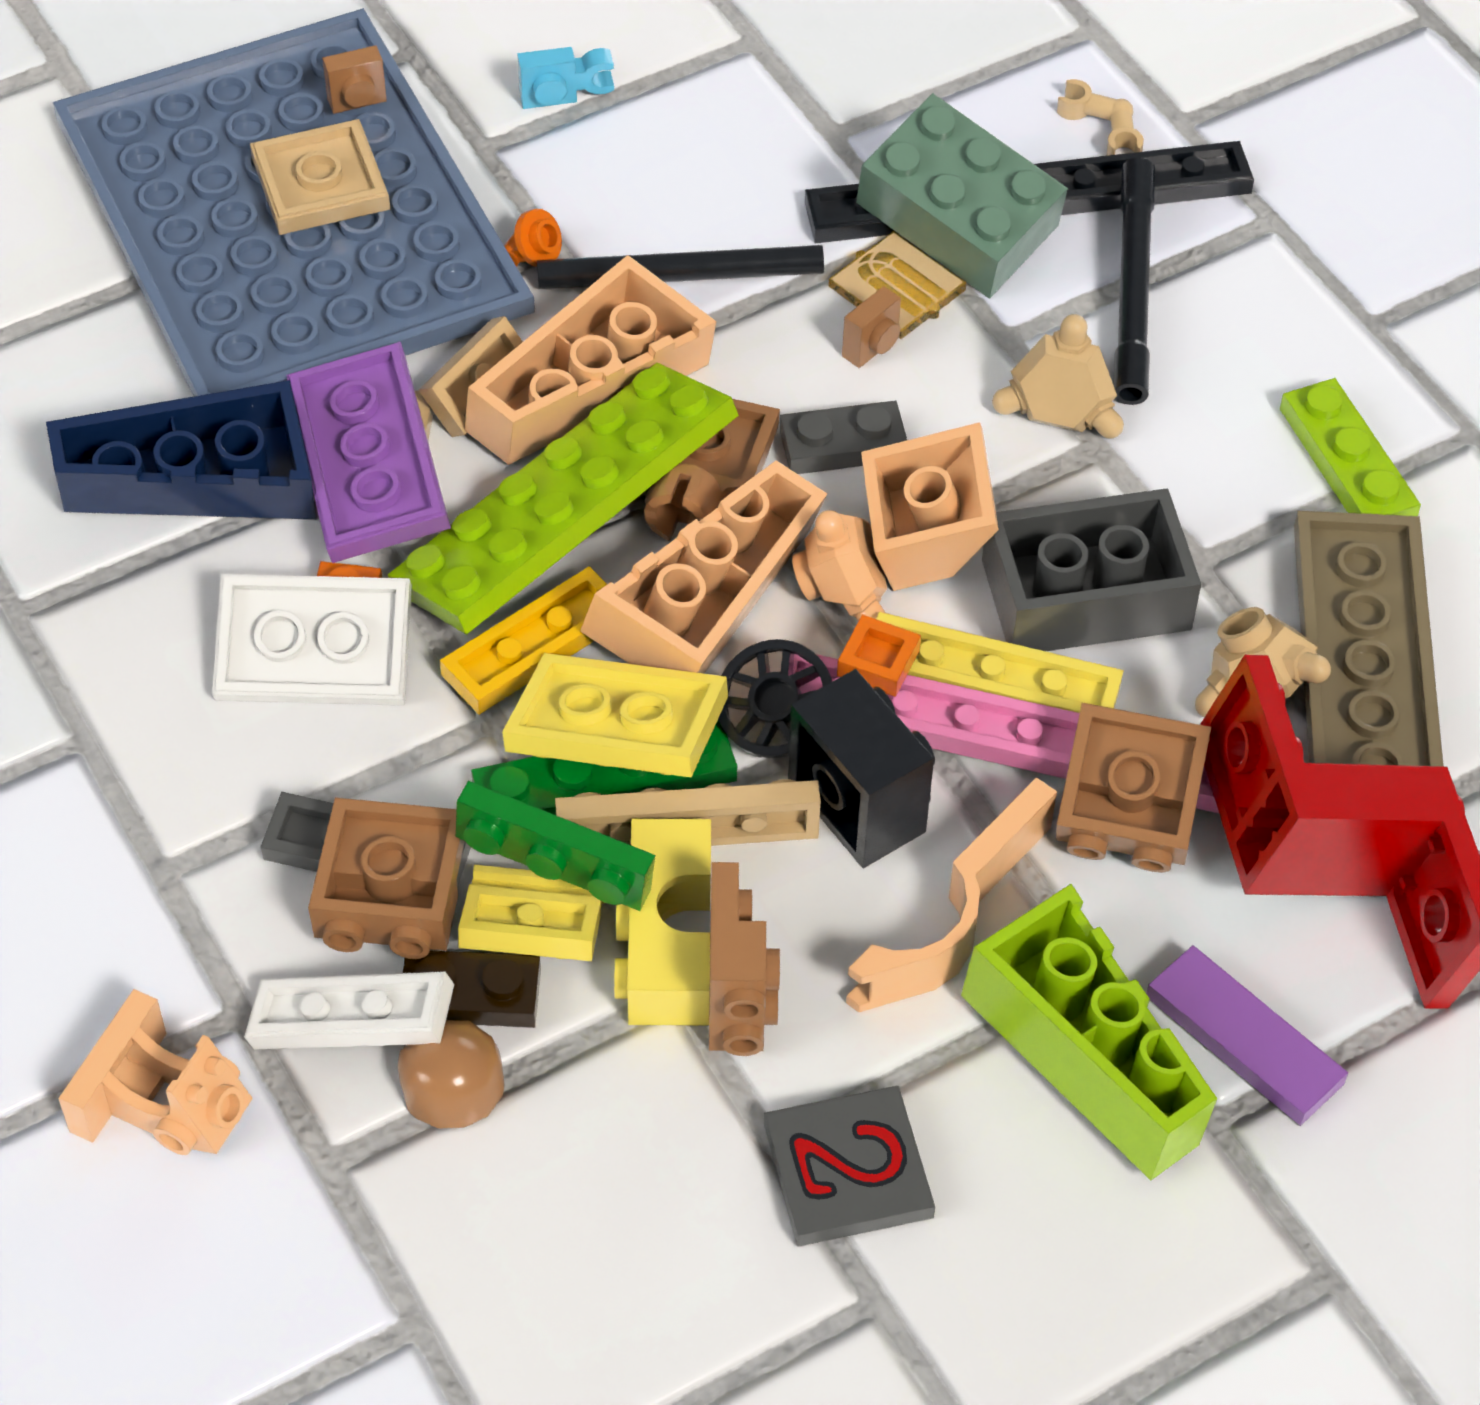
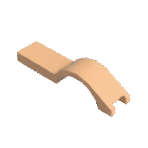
M1036 777L953 861L949 899L959 913L960 922L944 939L921 949L891 950L872 944L849 967L848 975L859 983L846 996V1003L857 1012L866 1011L934 991L959 974L973 951L979 902L1051 829L1057 796L1056 790Z

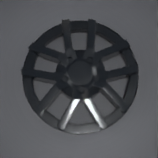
M775 639L753 644L737 654L729 662L721 675L727 677L728 694L731 683L735 682L750 688L748 698L728 696L718 720L727 736L738 747L753 756L760 758L789 756L790 728L788 723L791 722V704L816 691L802 694L799 688L819 676L824 687L833 682L832 677L822 660L812 650L799 643ZM781 651V671L770 672L768 653ZM794 654L799 655L812 664V666L793 674ZM757 657L758 678L738 673L745 664ZM728 708L747 711L736 727H734L729 718ZM760 720L765 724L756 742L752 743L744 737ZM780 729L788 744L768 746L777 730Z

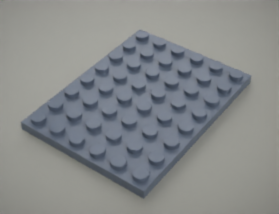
M364 8L53 102L56 119L193 396L287 381L286 375L398 342H401L405 355H409L478 332L493 318L505 316L508 321L535 313L532 292ZM377 45L383 60L387 101L333 114L327 100L322 58ZM360 119L389 194L390 210L279 235L252 160L250 143Z

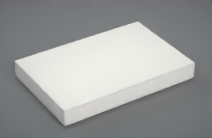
M221 574L212 687L214 699L217 701L405 705L412 590L410 579Z

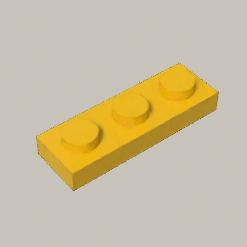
M588 566L440 659L441 676L480 715L527 685L544 653L572 656L594 642L593 639L580 632L594 594L606 586L607 583Z

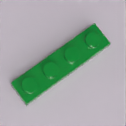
M717 720L691 778L611 766L604 767L561 759L539 758L536 756L472 769L471 777L472 782L556 815L555 798L574 797L587 792L608 795L637 793L649 788L665 790L705 788L713 784L736 782L738 766L728 736L721 727L719 720Z

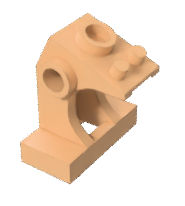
M133 989L58 1099L69 1132L92 1143L110 1117L115 1116L152 1133L156 1140L170 1151L180 1155H188L192 1149L217 1154L253 1098L238 1079L240 1076L238 1067L221 1055L208 1036L202 1035L196 1044L197 1050L190 1060L162 1048L160 1043L166 1036V1030L158 999ZM165 1082L170 1084L166 1089L169 1105H161L152 1101Z

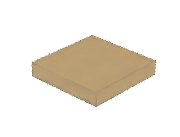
M360 119L250 143L252 160L279 235L390 210L389 194Z

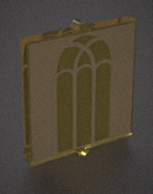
M894 231L866 252L862 250L857 251L855 260L830 277L828 285L856 307L883 286L901 297L900 334L898 337L900 339L904 338L927 319H937L943 307L966 291L965 281Z

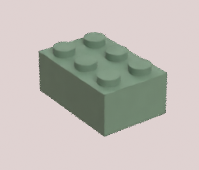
M932 93L862 164L856 203L990 299L1059 226L1068 188Z

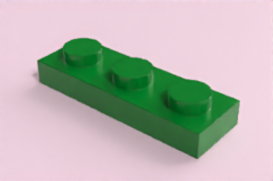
M469 780L457 800L455 837L464 840L474 850L487 855L499 854L526 865L533 873L549 880L561 879L586 889L595 898L611 905L623 904L641 911L651 891L656 855Z

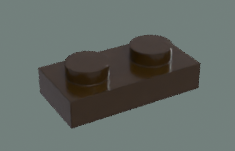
M429 951V954L421 959L404 958L403 973L446 972L454 983V989L446 1020H469L475 1025L535 1028L541 975L540 956Z

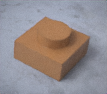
M377 45L322 58L327 100L333 114L387 101L383 60Z
M883 286L844 317L843 358L856 367L861 368L877 354H884L893 347L900 334L901 297Z

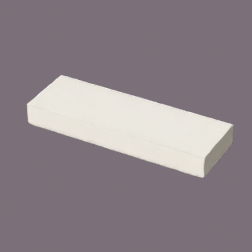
M446 972L260 979L244 1038L254 1050L441 1043L454 983Z

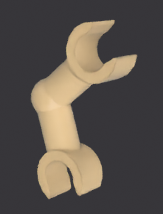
M1077 79L1066 80L1065 97H1058L1057 113L1067 120H1078L1090 115L1110 120L1112 132L1108 136L1106 156L1115 155V150L1123 147L1131 149L1134 153L1143 151L1144 138L1133 127V106L1128 100L1094 94L1086 82Z

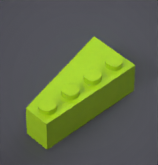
M1069 884L974 947L961 996L1147 1178L1153 1180L1200 1145L1217 1097L1170 1028L1161 1029L1147 1008L1150 998L1136 979L1129 981L1112 956L1113 944L1101 927H1092L1081 911L1083 900L1073 885Z

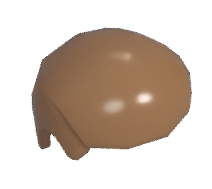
M446 1020L441 1043L404 1045V1048L399 1052L397 1066L407 1109L416 1119L436 1128H465L488 1117L503 1096L505 1084L502 1060L497 1044L491 1035L469 1020Z

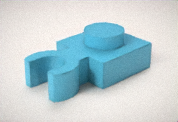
M572 47L517 53L519 91L523 109L576 103L577 90L586 89L593 94H606L614 91L611 71H603L614 69L610 49H593L585 53L581 58H574Z

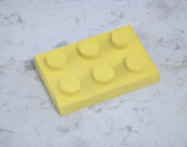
M544 653L502 731L505 752L691 778L728 698L727 677Z

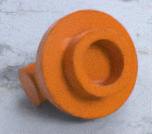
M543 209L528 210L518 218L515 232L504 247L516 267L520 262L525 261L537 267V260L558 258L562 246L561 231L555 218L549 212Z

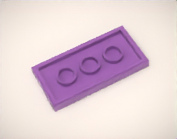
M401 342L286 375L287 380H290L314 497L326 549L332 563L451 529Z

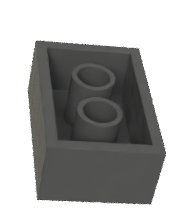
M1168 488L996 512L999 530L983 545L982 563L1006 642L1042 651H1052L1192 630L1201 581Z

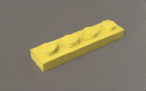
M883 612L878 613L877 620L921 635L920 651L907 675L1080 713L1082 703L1115 708L1124 670Z

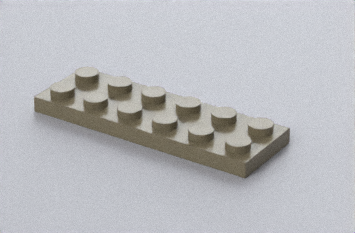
M1298 510L1294 523L1300 630L1304 637L1318 647L1317 655L1325 657L1331 665L1330 676L1324 682L1315 684L1304 681L1309 763L1443 766L1420 516Z

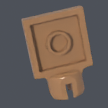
M733 399L739 416L649 488L644 500L646 502L644 517L652 531L663 539L670 541L678 522L688 525L695 519L700 521L718 508L721 500L761 472L779 427L780 409Z

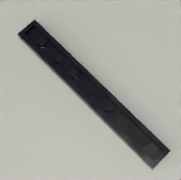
M1240 141L1034 164L1068 188L1061 215L1121 209L1122 165L1127 160L1137 157L1149 159L1155 164V205L1252 194L1254 177ZM859 184L805 190V207L815 244L899 233L856 203Z

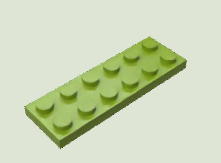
M658 362L650 368L637 374L629 385L606 403L595 407L587 418L563 437L548 444L540 455L521 470L505 478L498 488L474 507L459 514L451 524V529L442 531L427 544L412 551L404 562L387 574L388 577L410 579L412 585L411 602L467 635L737 418L739 415L732 397Z

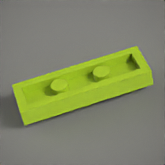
M1336 378L1283 393L1280 411L1348 513L1418 516L1421 507L1420 502Z

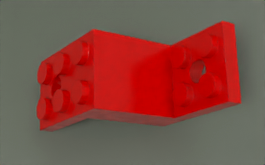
M1245 654L1200 723V725L1211 727L1204 766L1244 894L1386 896L1424 1008L1448 1009L1480 971V851L1477 849L1467 822L1463 800L1456 792L1448 767L1304 763L1303 746L1300 739L1295 736L1285 706V692L1282 685L1277 682L1269 655Z

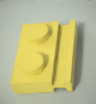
M474 865L472 883L468 887L458 926V948L592 961L601 919V908L604 902L595 898L586 889L561 879L549 880L542 878L531 870Z

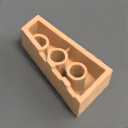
M627 255L468 387L465 431L510 465L548 446L552 441L563 437L587 418L595 407L606 403L629 385L637 374L650 368L658 362L686 376L709 365L717 321Z
M775 460L721 500L718 508L700 521L695 519L680 530L677 538L655 554L653 552L649 553L633 565L630 573L615 584L610 582L596 592L580 632L629 664L705 674L808 534L827 493Z

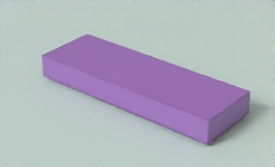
M1194 945L1148 984L1146 994L1150 1001L1298 1125L1301 1126L1345 1084L1349 1072Z

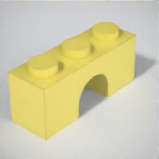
M632 819L631 846L656 856L651 891L641 911L623 904L616 905V941L629 942L628 958H615L614 997L615 999H628V1025L709 1026L710 932L679 931L670 927L664 921L670 916L683 911H710L711 819Z

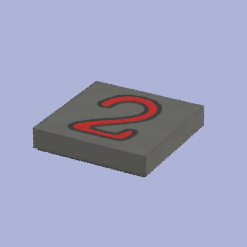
M899 1085L764 1113V1127L797 1247L934 1218V1200Z

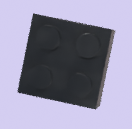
M854 669L791 704L788 779L797 782L818 780L821 801L820 818L863 869L926 832L935 756L926 738L918 731L911 732L896 715L890 698L881 688H872L857 669Z

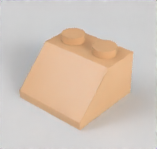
M980 422L861 452L874 552L893 591L953 577L999 530L983 428Z

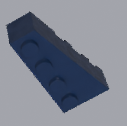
M290 380L46 422L54 472L64 512L316 520L312 480Z

